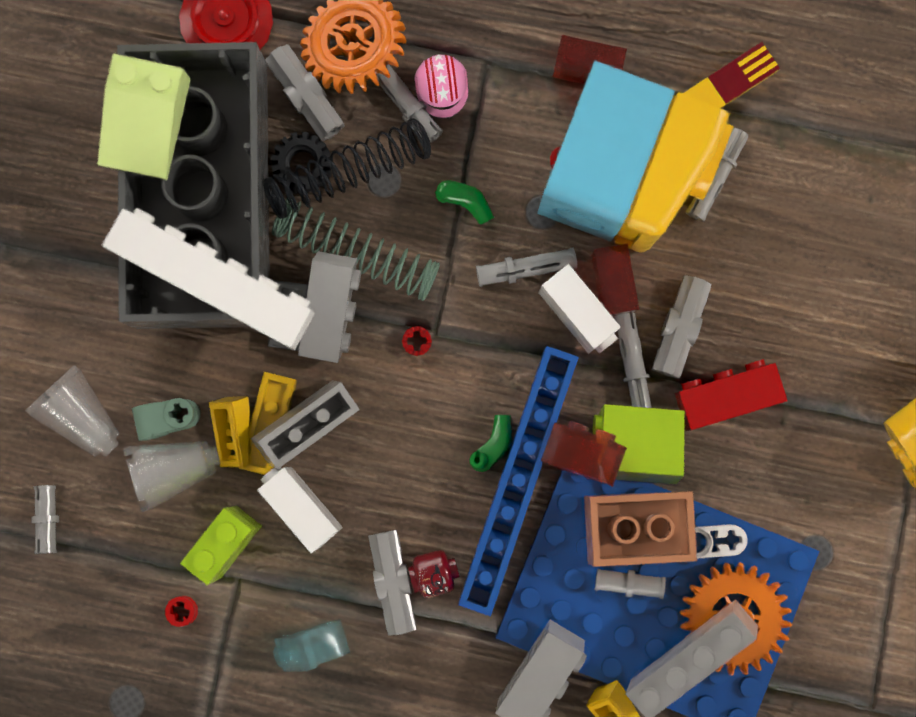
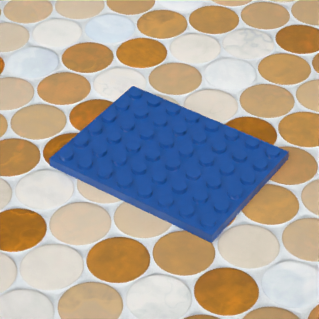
M569 451L495 637L529 652L548 621L552 620L585 640L584 654L587 657L578 672L607 684L618 680L625 691H627L632 678L691 633L690 630H682L680 628V625L689 621V618L680 615L679 612L690 608V605L683 601V597H694L695 594L690 590L689 585L693 584L698 587L702 585L699 580V574L710 579V568L715 567L721 574L724 563L730 565L732 572H734L739 562L744 564L745 573L751 566H756V578L767 572L770 574L767 585L773 582L780 583V587L774 594H785L788 596L780 606L792 609L791 613L782 616V619L792 623L820 551L694 501L695 527L731 524L739 526L745 531L747 546L742 553L735 556L697 558V561L593 567L588 564L584 496L672 491L649 482L597 478V468L592 467V459ZM732 530L728 531V536L724 538H715L716 531H710L713 538L712 552L717 551L715 544H727L729 550L733 549V544L739 542V536L733 535ZM696 532V552H700L706 546V539L703 534ZM597 568L627 573L628 570H634L635 574L665 577L664 598L659 599L657 597L634 594L630 598L625 597V593L595 590ZM739 593L727 595L731 602L736 599L739 604H742L747 598L746 595ZM723 597L714 605L713 610H721L726 605ZM751 601L748 609L753 614L759 615L754 601ZM790 627L781 628V632L788 635ZM777 640L776 643L782 649L785 641ZM770 650L769 653L773 659L772 664L763 658L759 659L761 671H757L751 663L748 664V675L742 674L737 665L734 675L731 676L727 672L726 664H724L720 672L714 671L666 708L688 717H756L780 653Z

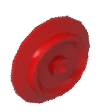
M184 0L179 14L181 34L187 44L256 42L261 50L268 42L273 26L272 8L268 0Z

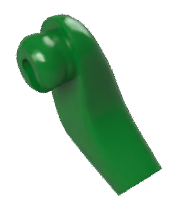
M452 180L442 181L437 186L435 195L438 201L465 207L479 225L495 218L483 193L479 189Z
M494 415V425L490 439L473 452L469 458L470 465L474 470L478 472L489 470L509 451L512 445L511 415Z

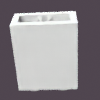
M569 264L541 286L538 292L588 354L594 349L601 353L618 339L614 333L621 327Z
M281 467L279 469L273 468L261 478L264 485L258 489L259 493L310 553L318 550L343 528L292 467H284L283 469Z

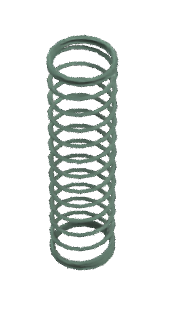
M286 198L287 217L280 219L276 216L272 227V235L280 238L287 232L289 243L294 242L299 237L301 249L311 242L313 254L317 253L322 247L323 252H326L329 237L337 218H333L325 238L314 251L316 235L324 219L325 212L321 213L315 230L308 241L302 245L304 230L312 214L313 207L309 208L299 232L290 240L291 228L298 213L292 210ZM301 201L297 203L298 212L301 207ZM348 222L345 223L338 241L330 252L331 254L335 250V254H339L344 234L349 226ZM360 227L357 228L354 238L343 256L348 255V257H351L361 230ZM370 233L357 257V263L360 260L359 270H361V275L372 264L371 279L374 280L385 268L383 284L387 285L397 272L395 279L396 291L404 285L409 277L407 285L408 296L416 290L422 280L418 300L424 301L439 270V262L434 261L432 263V259H429L418 281L410 291L414 272L420 258V254H417L409 271L398 286L400 273L408 253L407 248L393 273L386 281L390 261L396 248V243H394L383 265L374 276L376 262L384 242V238H382L370 262L362 271L364 257L373 235Z

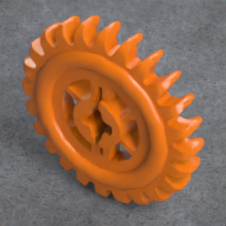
M327 0L328 7L318 6L316 8L319 15L308 18L312 26H306L302 30L306 38L300 41V45L304 49L301 57L306 61L305 68L308 72H313L312 75L318 82L322 78V84L326 89H329L333 82L337 93H341L342 86L345 83L350 94H354L355 83H359L362 90L366 92L368 79L376 86H379L378 73L390 78L386 65L399 67L393 54L404 56L402 47L397 43L405 44L407 42L405 35L400 33L405 31V25L400 21V13L393 10L391 2H383V0H338L334 2L333 0ZM356 20L367 22L369 26L362 29L356 23ZM347 21H350V23H347L340 27V25L346 23ZM374 33V42L372 43L369 39ZM331 38L335 39L337 43L332 48H330ZM344 55L348 61L338 59L335 56Z
M739 562L734 572H732L730 565L724 563L721 574L715 567H711L710 579L699 574V580L702 585L700 587L693 584L689 585L690 590L695 595L694 597H683V601L689 604L690 608L683 609L679 613L689 618V621L682 623L680 628L682 630H690L692 633L721 611L713 610L714 605L719 599L724 598L726 603L722 607L724 609L731 603L727 596L728 594L739 593L746 595L747 598L740 605L754 621L755 619L757 620L755 622L758 625L757 639L725 664L727 672L731 676L734 675L737 665L744 675H748V664L750 663L757 671H761L759 659L763 658L772 664L773 659L769 653L770 650L783 653V650L776 643L777 640L789 641V637L781 632V628L792 627L793 625L791 622L782 619V616L791 613L792 609L780 606L788 596L785 594H774L780 587V583L773 582L767 585L770 577L769 573L765 572L756 578V566H751L745 573L744 564ZM751 601H754L759 615L753 614L748 609ZM722 665L721 667H719V668H718L717 670H715V671H716V672H720V670H721V668L723 667V665Z

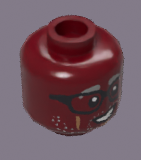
M443 550L418 555L413 559V566L408 567L414 592H420L424 598H432L452 592L455 586L454 579L460 577L455 558L448 559Z

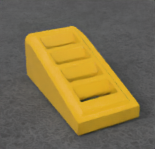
M248 396L224 397L209 402L220 467L244 468L248 466L250 416ZM231 450L235 451V455H231Z
M618 680L597 687L586 704L595 717H640Z

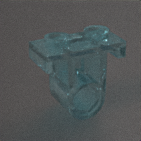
M341 619L274 639L276 645L273 649L274 657L278 666L282 667L283 672L308 671L318 667L319 664L350 653Z

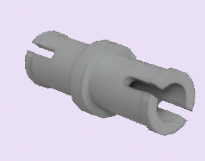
M56 485L34 486L35 516L31 517V523L35 524L34 554L57 553L56 523H59V516L56 515Z
M597 568L595 590L625 593V597L630 598L634 594L663 599L666 578L635 574L634 570H628L627 573Z

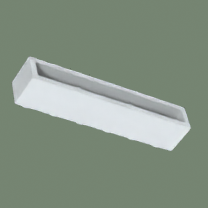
M124 208L122 209L102 244L103 247L293 350L296 349L315 314L311 309L307 308L310 301L291 292L289 297L277 292L276 290L279 287L277 283L260 275L258 280L251 278L245 274L248 270L247 267L230 258L225 264L214 258L217 251L199 241L195 247L183 241L186 235L169 225L166 226L165 230H162L153 225L154 217L138 208L135 209L134 213Z

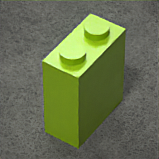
M604 404L599 415H594L593 435H598V447L593 448L592 467L597 468V478L677 484L684 477L685 411Z
M237 505L226 507L220 512L180 564L206 585H209L223 577L262 525Z

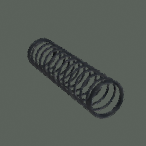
M413 118L408 120V123L403 122L400 129L393 126L390 128L389 133L379 132L377 139L369 136L365 143L356 141L354 148L348 145L344 146L342 153L336 150L332 151L330 158L322 155L320 156L319 164L314 160H309L307 169L300 164L296 166L295 173L287 169L284 171L283 179L276 174L272 178L267 177L264 179L263 185L268 202L277 217L280 219L287 217L288 211L285 199L274 178H278L284 185L292 210L298 213L297 202L286 183V173H290L296 180L298 192L304 205L310 208L308 194L298 178V169L302 168L307 173L310 188L315 199L322 203L320 189L310 173L311 163H314L319 168L325 191L329 197L334 198L332 184L322 168L323 158L330 162L334 180L339 190L345 193V182L339 169L333 162V155L335 153L342 157L346 176L352 187L357 188L356 175L345 157V150L348 148L354 153L356 167L362 180L365 183H369L367 168L356 151L358 144H362L365 147L370 169L374 176L380 179L381 170L379 164L368 147L370 139L377 143L379 158L387 173L392 174L391 160L379 141L382 134L388 137L389 148L394 162L400 169H403L404 160L401 151L391 137V132L394 129L399 132L403 152L411 164H415V153L423 160L428 159L431 155V144L426 130L418 120ZM404 125H407L408 138L402 132ZM414 132H415V134L417 135V137H418V139H419V141H420V143H421V145H422L423 152L421 151L420 147H419L418 144H417V141H416L415 136H414ZM403 138L405 139L411 151L413 161L408 156V153L405 149V145L403 142ZM392 143H393V145H394L396 151L398 152V155H399V158H400V161H401V165L399 164V162H398L397 159H396V156H395L394 151H393V148H392ZM380 148L382 149L388 161L390 170L387 168L383 160ZM369 154L371 155L376 165L378 175L373 168ZM358 160L360 161V163H361V165H362V167H363V170H364L365 175H366V179H365V177H364V175H363V173H362V171H361V169H360ZM347 166H348V168H349V170H350V172H351V174H352V177H353V179H354V183H353V181H352V179H351V177H350V175H349ZM336 173H337L338 176H339V179H340V181H341L342 187H341V185H340V183H339V181H338V178H337V176H336ZM325 179H326V181H327V183H328V186H329V188H330V191H329V189H328V187H327V185H326Z

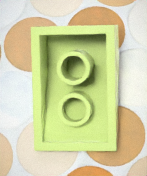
M113 54L105 86L98 155L99 166L168 180L191 80L183 68Z

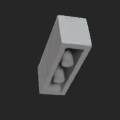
M320 251L314 256L306 300L310 301L307 308L311 309L315 314L300 340L298 356L338 363L342 353H348L351 333H346L347 322H353L356 310V302L351 301L352 291L358 290L361 279V270H356L357 258Z
M331 381L256 434L251 440L269 466L279 469L360 409L341 382Z
M549 620L500 695L495 714L500 717H549L551 712L550 704L554 698L561 699L569 685L567 681L572 671L577 673L586 660L587 655L584 654L585 640L554 621Z

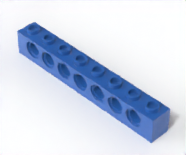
M546 346L543 351L458 601L459 606L488 616L492 614L572 379L578 356Z

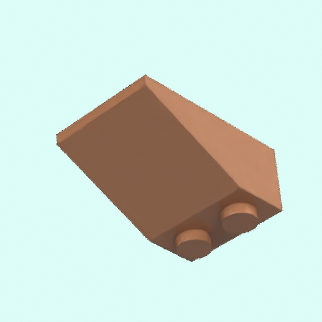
M693 491L584 496L587 559L589 565L598 567L697 561Z

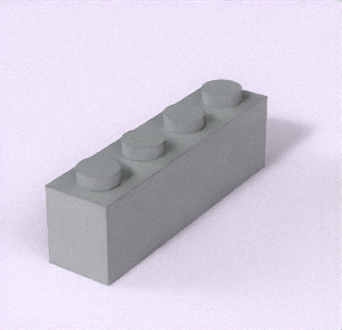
M735 599L632 678L626 691L627 697L644 717L656 716L757 639L758 625Z

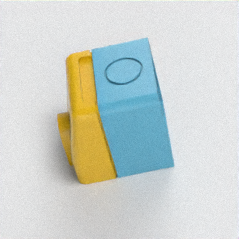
M594 61L543 193L537 214L610 242L614 239L615 244L636 252L649 250L667 230L688 195L701 200L705 198L734 127L727 124L729 113L719 107L679 92L675 96V91Z

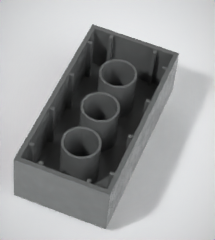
M257 43L117 45L118 55L183 68L191 79L168 180L118 170V216L123 208L131 213H134L135 209L138 208L154 217L153 225L162 230H165L166 226L169 225L184 233L186 236L183 241L195 247L199 241L217 251L214 258L225 264L230 258L247 267L248 270L245 274L251 278L258 280L260 275L270 279L269 202L263 185L264 179L268 177L267 63ZM118 255L119 322L136 329L250 327Z

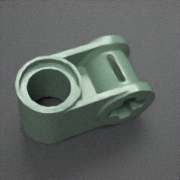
M182 398L148 403L132 408L139 441L151 440L169 435V433L190 429L199 422L201 417L199 406L192 400ZM182 408L188 409V414L184 415L183 419L177 418V413L181 412Z

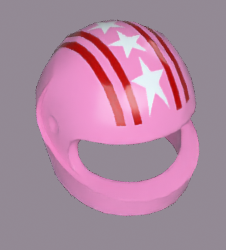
M440 54L431 56L422 62L414 77L419 102H424L427 106L425 110L432 116L438 118L452 117L463 108L468 97V81L465 67L454 57ZM456 104L452 108L446 110H438L430 106L432 105L434 107H449Z

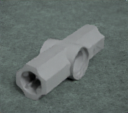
M288 44L273 50L265 61L274 76L284 87L283 91L299 114H303L321 141L330 139L338 134L345 125L341 117L334 110V107L326 99L325 91L312 75V72H307Z
M683 276L673 308L669 309L662 327L661 336L663 337L653 362V371L668 377L680 378L690 347H693L699 335L703 321L701 315L712 284L697 277Z
M397 530L369 535L375 571H373L378 600L382 602L388 636L415 631L417 627L410 594H412L407 565L403 563L402 549Z

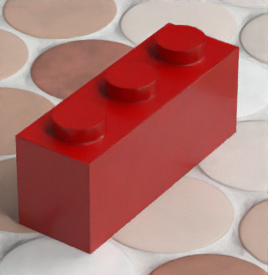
M764 359L746 364V372L734 375L733 370L729 369L713 374L715 381L702 385L701 379H696L681 384L683 391L674 394L679 410L685 411L684 426L686 431L695 430L787 402V396L776 362L766 365Z

